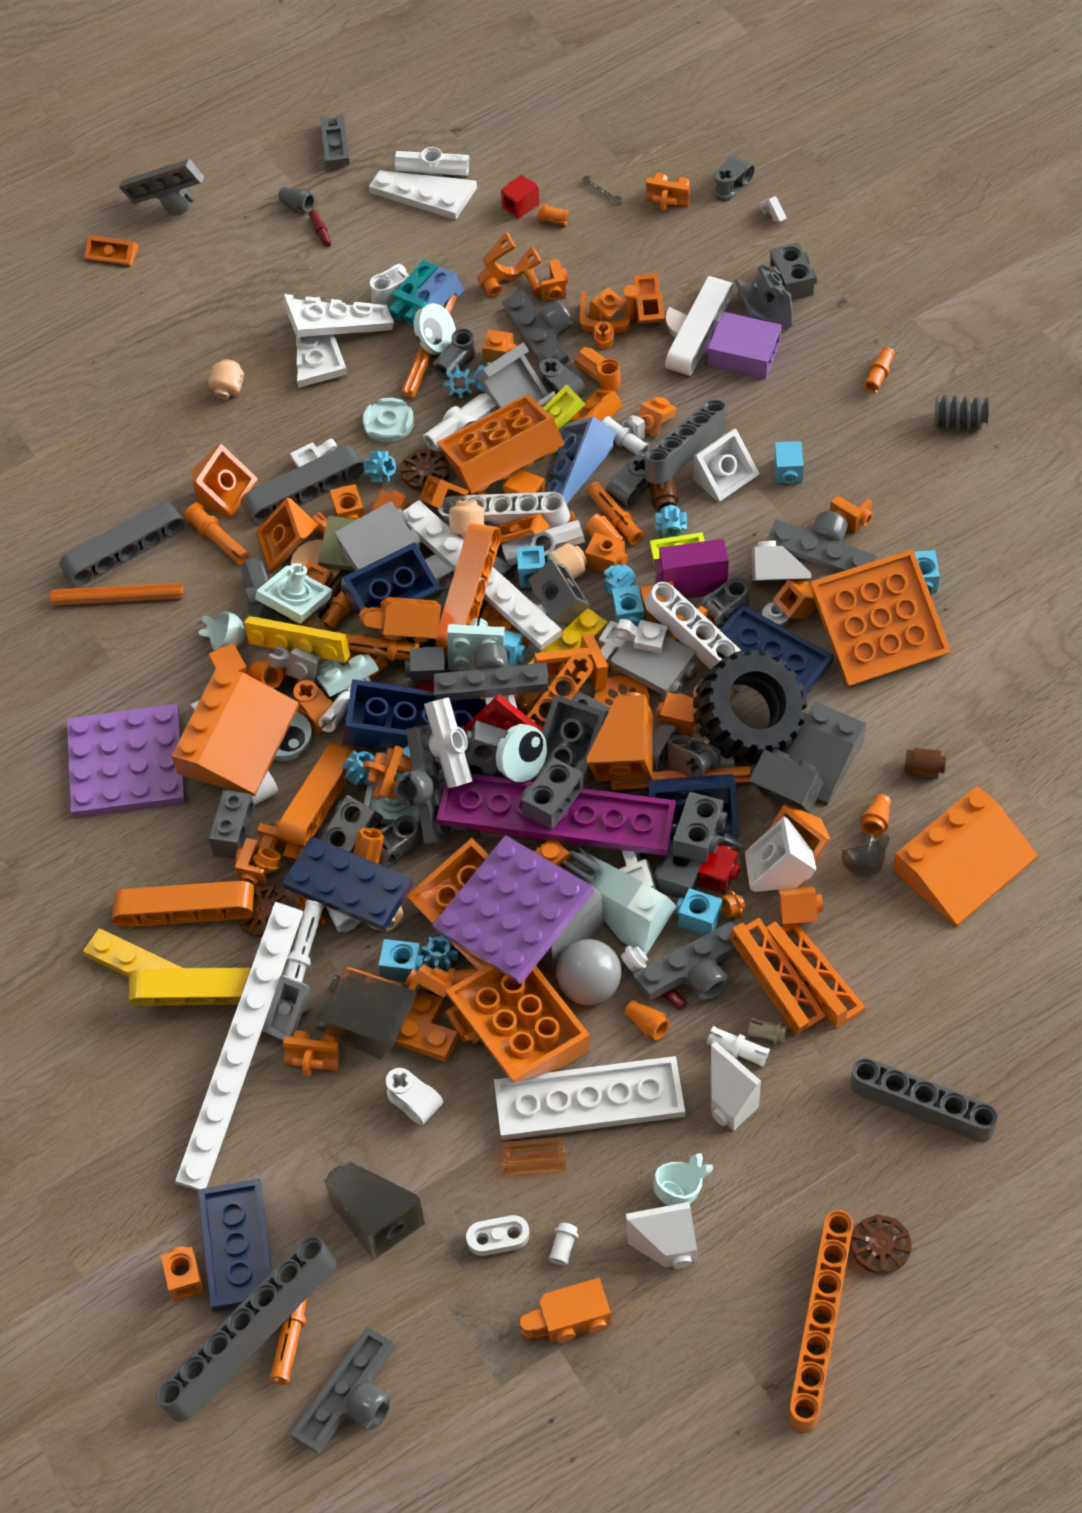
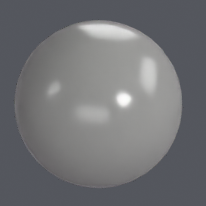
M593 939L579 940L566 947L559 956L555 969L556 981L562 993L571 1001L581 1005H596L609 999L617 990L621 980L620 961L616 953L605 943Z

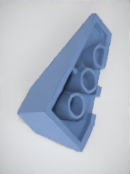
M595 417L566 423L560 430L565 444L553 453L556 455L555 464L550 466L549 470L553 478L547 485L546 492L561 494L566 504L613 447L616 432Z

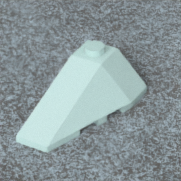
M590 855L601 865L603 870L601 872L591 870L595 877L594 881L586 879L584 881L596 888L602 896L603 920L621 942L631 945L633 948L638 946L646 955L677 906L659 891Z

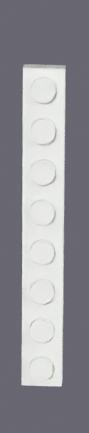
M418 500L403 511L408 520L406 523L409 530L414 528L420 540L455 571L464 540L457 534L451 533L449 527ZM492 567L484 599L541 651L561 637L562 629Z

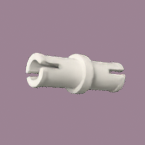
M609 416L602 421V423L616 432L614 437L616 445L621 448L625 447L637 456H645L650 445L635 436L630 428L622 427Z
M715 1026L712 1027L711 1034H709L706 1042L707 1045H712L716 1041L727 1052L731 1053L734 1058L737 1059L739 1056L762 1067L765 1065V1060L770 1052L769 1048L745 1040L746 1036L741 1034L735 1036Z

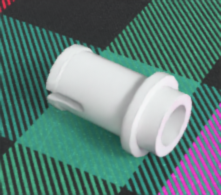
M559 1223V1227L554 1229L556 1237L548 1258L550 1262L560 1266H568L574 1240H577L579 1237L576 1226L568 1223Z

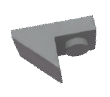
M281 975L262 1031L284 1040L285 1036L292 1037L298 1028L302 1013L311 1009L310 986Z

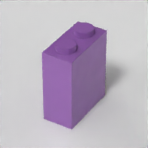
M722 312L720 320L714 322L712 339H708L705 345L704 354L708 355L707 365L766 379L781 342V325Z

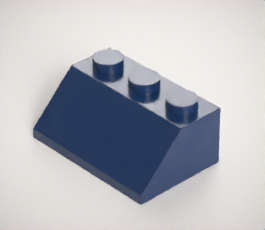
M415 542L342 577L341 590L357 615L363 608H380L381 602L386 597L422 600L441 590L439 583Z
M733 774L647 780L648 797L676 800L673 820L675 824H679L689 792L723 800V812L727 813L724 829H718L717 835L724 836V833L732 838H739L736 781ZM701 815L700 817L708 818V817H710V816H708V815Z

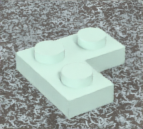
M360 654L351 658L345 666H342L338 661L329 660L323 662L318 666L315 679L331 697L351 686L352 679L362 680L379 669L375 661L368 654Z

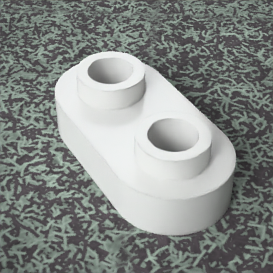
M516 1215L476 1222L467 1231V1245L469 1250L478 1256L517 1250L527 1244L530 1236L529 1226L522 1217ZM513 1231L519 1233V1236L514 1239L508 1235ZM480 1238L488 1239V1242L484 1245L477 1243Z

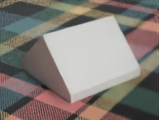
M732 429L694 455L693 480L717 501H722L759 475L737 429Z

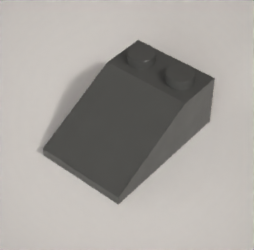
M555 694L542 730L547 744V754L543 766H547L554 757L583 773L584 788L591 774L587 764V756L608 712Z
M814 701L806 715L805 723L800 726L801 732L794 739L788 755L790 756L789 759L793 760L796 764H799L801 760L816 767L815 770L820 773L819 776L824 782L816 801L828 805L864 742L866 723Z

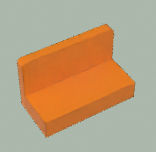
M428 475L419 499L441 508L448 489L467 495L469 490Z

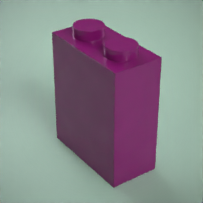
M724 539L659 547V559L654 560L656 571L654 577L655 584L673 581L674 588L680 591V594L687 599L706 596L728 581L729 559Z

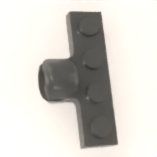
M190 159L122 180L119 188L133 204L157 198L169 214L179 216L189 209V202H193V197L186 188L201 184L204 175Z
M522 288L502 302L540 362L546 358H555L563 365L570 361L556 338L558 334L573 324V318L562 301L555 300L541 310H538Z
M832 511L819 513L811 530H804L775 519L766 540L776 541V546H783L794 557L838 573L873 562L877 557L874 554L843 543L848 523L842 515Z
M494 642L484 643L475 650L474 667L471 670L434 674L435 701L448 697L450 701L496 697L498 694L506 696L549 691L547 663L509 666L506 649Z
M422 725L406 729L412 768L410 771L402 773L396 779L394 793L399 802L406 807L418 806L424 844L446 839L448 827L437 825V815L442 798V791L439 789L438 782L439 767L429 748V738L432 734L430 725Z
M730 921L634 973V984L649 1001L681 984L690 986L699 998L711 1001L716 999L728 986V975L718 964L739 953L729 939L731 930L735 927L734 924Z
M366 1327L290 1435L293 1440L320 1455L344 1420L353 1419L368 1429L380 1425L389 1412L391 1400L387 1392L372 1384V1379L395 1348L393 1342Z

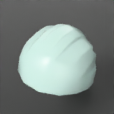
M223 612L215 620L208 616L201 617L202 621L207 625V629H200L198 634L210 637V643L214 650L233 643L238 648L244 642L246 636L244 623L234 613Z
M701 1153L692 1155L689 1163L670 1162L663 1164L657 1169L652 1182L654 1193L667 1206L686 1202L692 1204L700 1192L702 1179L712 1172L713 1165L706 1164L701 1166L703 1160Z

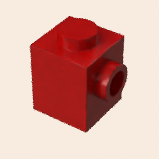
M520 175L501 189L502 208L517 219H520L539 205V187L534 181Z
M718 845L716 853H710L707 864L702 863L699 868L698 886L726 895L731 880L736 881L740 872L741 864L737 863L738 852L726 845Z

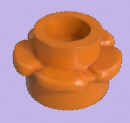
M260 848L258 853L253 856L256 867L264 869L265 873H272L281 866V855L273 849Z
M728 891L727 895L720 898L722 899V914L726 919H739L745 910L744 899L741 895H735L734 891Z

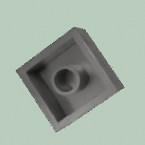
M774 749L772 753L764 750L749 781L758 791L810 814L824 785L823 780L819 776L820 773L815 770L816 767L801 760L799 764H796L793 760L789 759V755L777 749Z

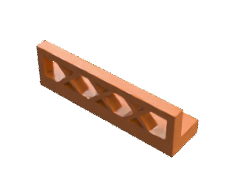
M760 918L747 925H744L742 922L732 928L729 935L730 941L794 1036L825 1019V1013ZM757 928L763 937L762 947L758 946L750 931ZM764 954L775 956L780 962L778 971H775ZM781 979L793 981L797 987L795 996L791 995ZM798 1003L810 1006L815 1016L808 1020Z
M775 921L766 927L835 1029L865 1011L866 1007L798 923L786 924L780 927ZM793 931L799 938L798 947L787 936L788 933ZM804 955L813 956L817 960L816 968H813ZM821 977L831 978L834 981V991L830 989ZM839 999L849 1000L854 1008L847 1012V1008Z

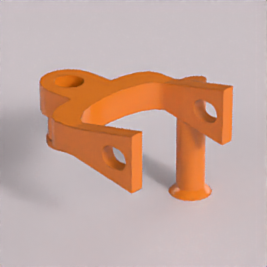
M505 232L493 248L483 257L486 268L477 277L480 286L486 290L488 296L495 297L502 292L499 282L503 279L514 281L522 274H525L533 289V296H541L540 281L533 268L542 263L534 247H530L516 266H502L496 263V260L516 248L509 233ZM534 256V259L529 262V259Z
M627 285L623 288L626 302L625 317L615 321H597L586 317L587 295L586 291H581L580 328L585 332L594 333V345L602 350L611 348L614 343V334L624 333L630 329V321L636 318L635 295L638 292L636 286Z

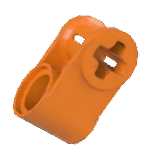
M302 680L293 689L294 697L299 702L297 710L307 718L312 730L316 734H320L323 732L322 729L327 722L320 727L318 721L333 704V701L327 698L313 681Z

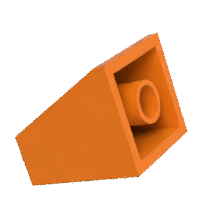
M629 692L624 696H616L587 756V764L596 782L653 780V714L645 695Z

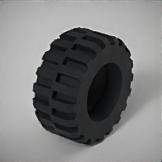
M747 650L745 653L742 651L732 653L729 657L723 658L703 676V680L698 683L695 690L698 695L693 698V707L698 708V711L693 716L695 723H700L701 725L698 731L702 738L706 736L710 742L708 744L721 750L720 756L726 759L734 756L735 762L744 763L749 759L750 763H758L764 750L772 753L774 749L781 751L791 744L792 740L801 732V724L805 723L806 713L802 711L807 708V699L801 696V693L805 691L802 683L796 682L795 677L797 674L793 669L788 671L784 667L786 662L780 658L776 661L773 660V655L764 651L761 655H758L757 650ZM733 685L749 686L763 696L770 713L767 728H751L743 724L735 716L729 700L730 690Z

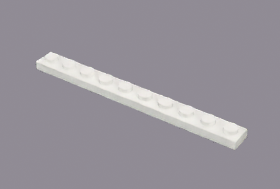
M277 902L273 906L176 1177L175 1184L196 1191L207 1188L280 976L282 975L303 915L301 910Z

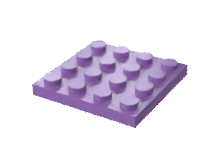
M178 704L67 718L70 805L73 818L186 803L184 776L177 774L171 757L181 738Z
M505 835L432 926L441 935L521 984L595 891L590 884Z

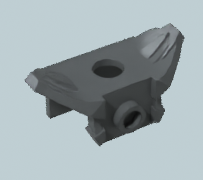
M767 263L757 268L759 273L752 285L739 279L734 281L739 290L737 294L744 301L747 307L746 313L750 318L780 324L781 329L784 331L789 330L794 325L791 293L785 290L779 277L781 273L775 266H768ZM771 292L775 298L772 302L767 303V295Z

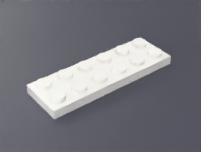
M676 1056L548 1072L513 1083L510 1078L494 1079L501 1141L685 1117Z

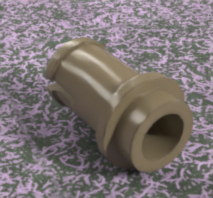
M752 1017L748 1028L749 1037L772 1041L776 1046L779 1043L784 1044L788 1034V1026H784L783 1022L780 1021L778 1024Z

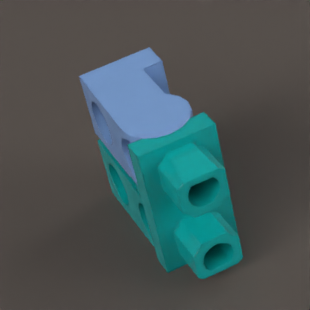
M422 260L401 284L399 289H395L392 292L395 301L388 310L394 319L400 321L404 317L407 323L414 327V318L419 309L433 303L443 307L444 303L452 295L459 296L465 289L455 272Z

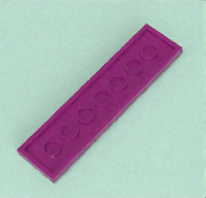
M471 774L472 782L448 788L445 780L437 815V825L663 856L668 855L676 800L583 788L554 829L550 830L523 815L522 802L520 801L521 795L534 782H515L507 778Z

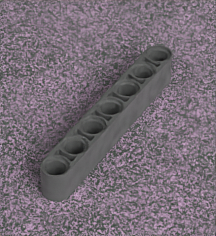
M309 1237L303 1240L159 1387L156 1393V1400L174 1420L183 1422L191 1418L333 1272L337 1264L336 1258L320 1238Z

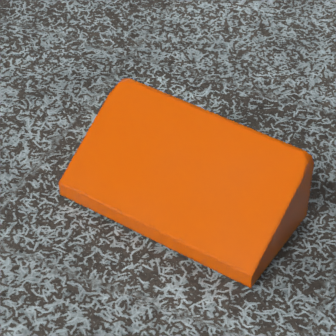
M88 235L84 260L131 266L139 245L134 241Z
M597 389L584 402L585 405L567 423L589 417H595L602 422L608 416L611 418L622 407V403L615 391Z
M541 513L497 525L501 534L499 544L537 534L548 529L550 525Z

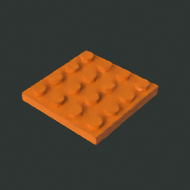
M913 549L809 583L846 688L951 652Z

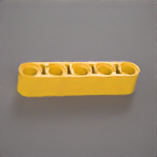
M251 968L135 969L129 972L128 1002L138 1006L238 1005Z

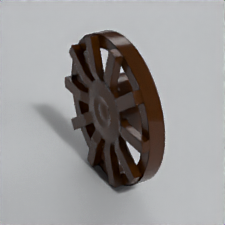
M432 448L428 450H414L413 453L404 458L401 465L403 481L407 486L418 491L423 490L425 485L423 482H426L428 475L434 477L437 475L447 481L450 475L448 460L443 453L434 451ZM439 460L443 462L442 464L435 465V463ZM412 464L415 467H407V465ZM445 468V473L437 471L436 469ZM412 471L415 472V473L411 474L409 477H407V476H406V473H405V472H412ZM416 477L419 480V482L417 484L415 482H412L411 480H413Z
M272 885L255 887L254 897L257 896L258 901L255 902L253 900V915L247 919L237 920L242 930L250 936L263 937L275 902L282 899L283 905L290 907L287 896L280 889ZM263 893H267L265 899H262ZM272 893L278 894L271 901H269ZM254 919L249 928L245 926V923ZM257 923L262 925V930H254Z
M876 1215L863 1219L856 1226L851 1238V1251L857 1263L865 1270L875 1274H890L902 1268L907 1262L911 1252V1239L908 1231L899 1220L888 1216ZM877 1222V1232H874L869 1224ZM882 1223L890 1224L886 1232L882 1229ZM865 1228L871 1236L860 1235L859 1232ZM894 1228L901 1232L894 1236L890 1235ZM904 1238L906 1246L894 1244V1242ZM856 1239L865 1241L868 1245L857 1248ZM893 1249L905 1252L904 1256L899 1259L893 1252ZM869 1251L871 1255L865 1261L860 1256V1253ZM890 1256L896 1264L886 1267V1258ZM874 1258L881 1260V1267L871 1265Z

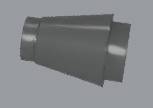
M282 187L279 191V200L300 213L310 212L315 205V196L309 189Z

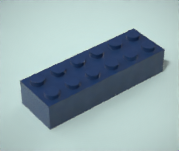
M352 679L342 745L387 751L388 748L394 749V746L406 748L408 746L406 729L430 725L424 704L435 701L434 691ZM480 698L450 701L456 725L461 729H464V726L487 705L486 699ZM516 704L517 709L520 710V704Z

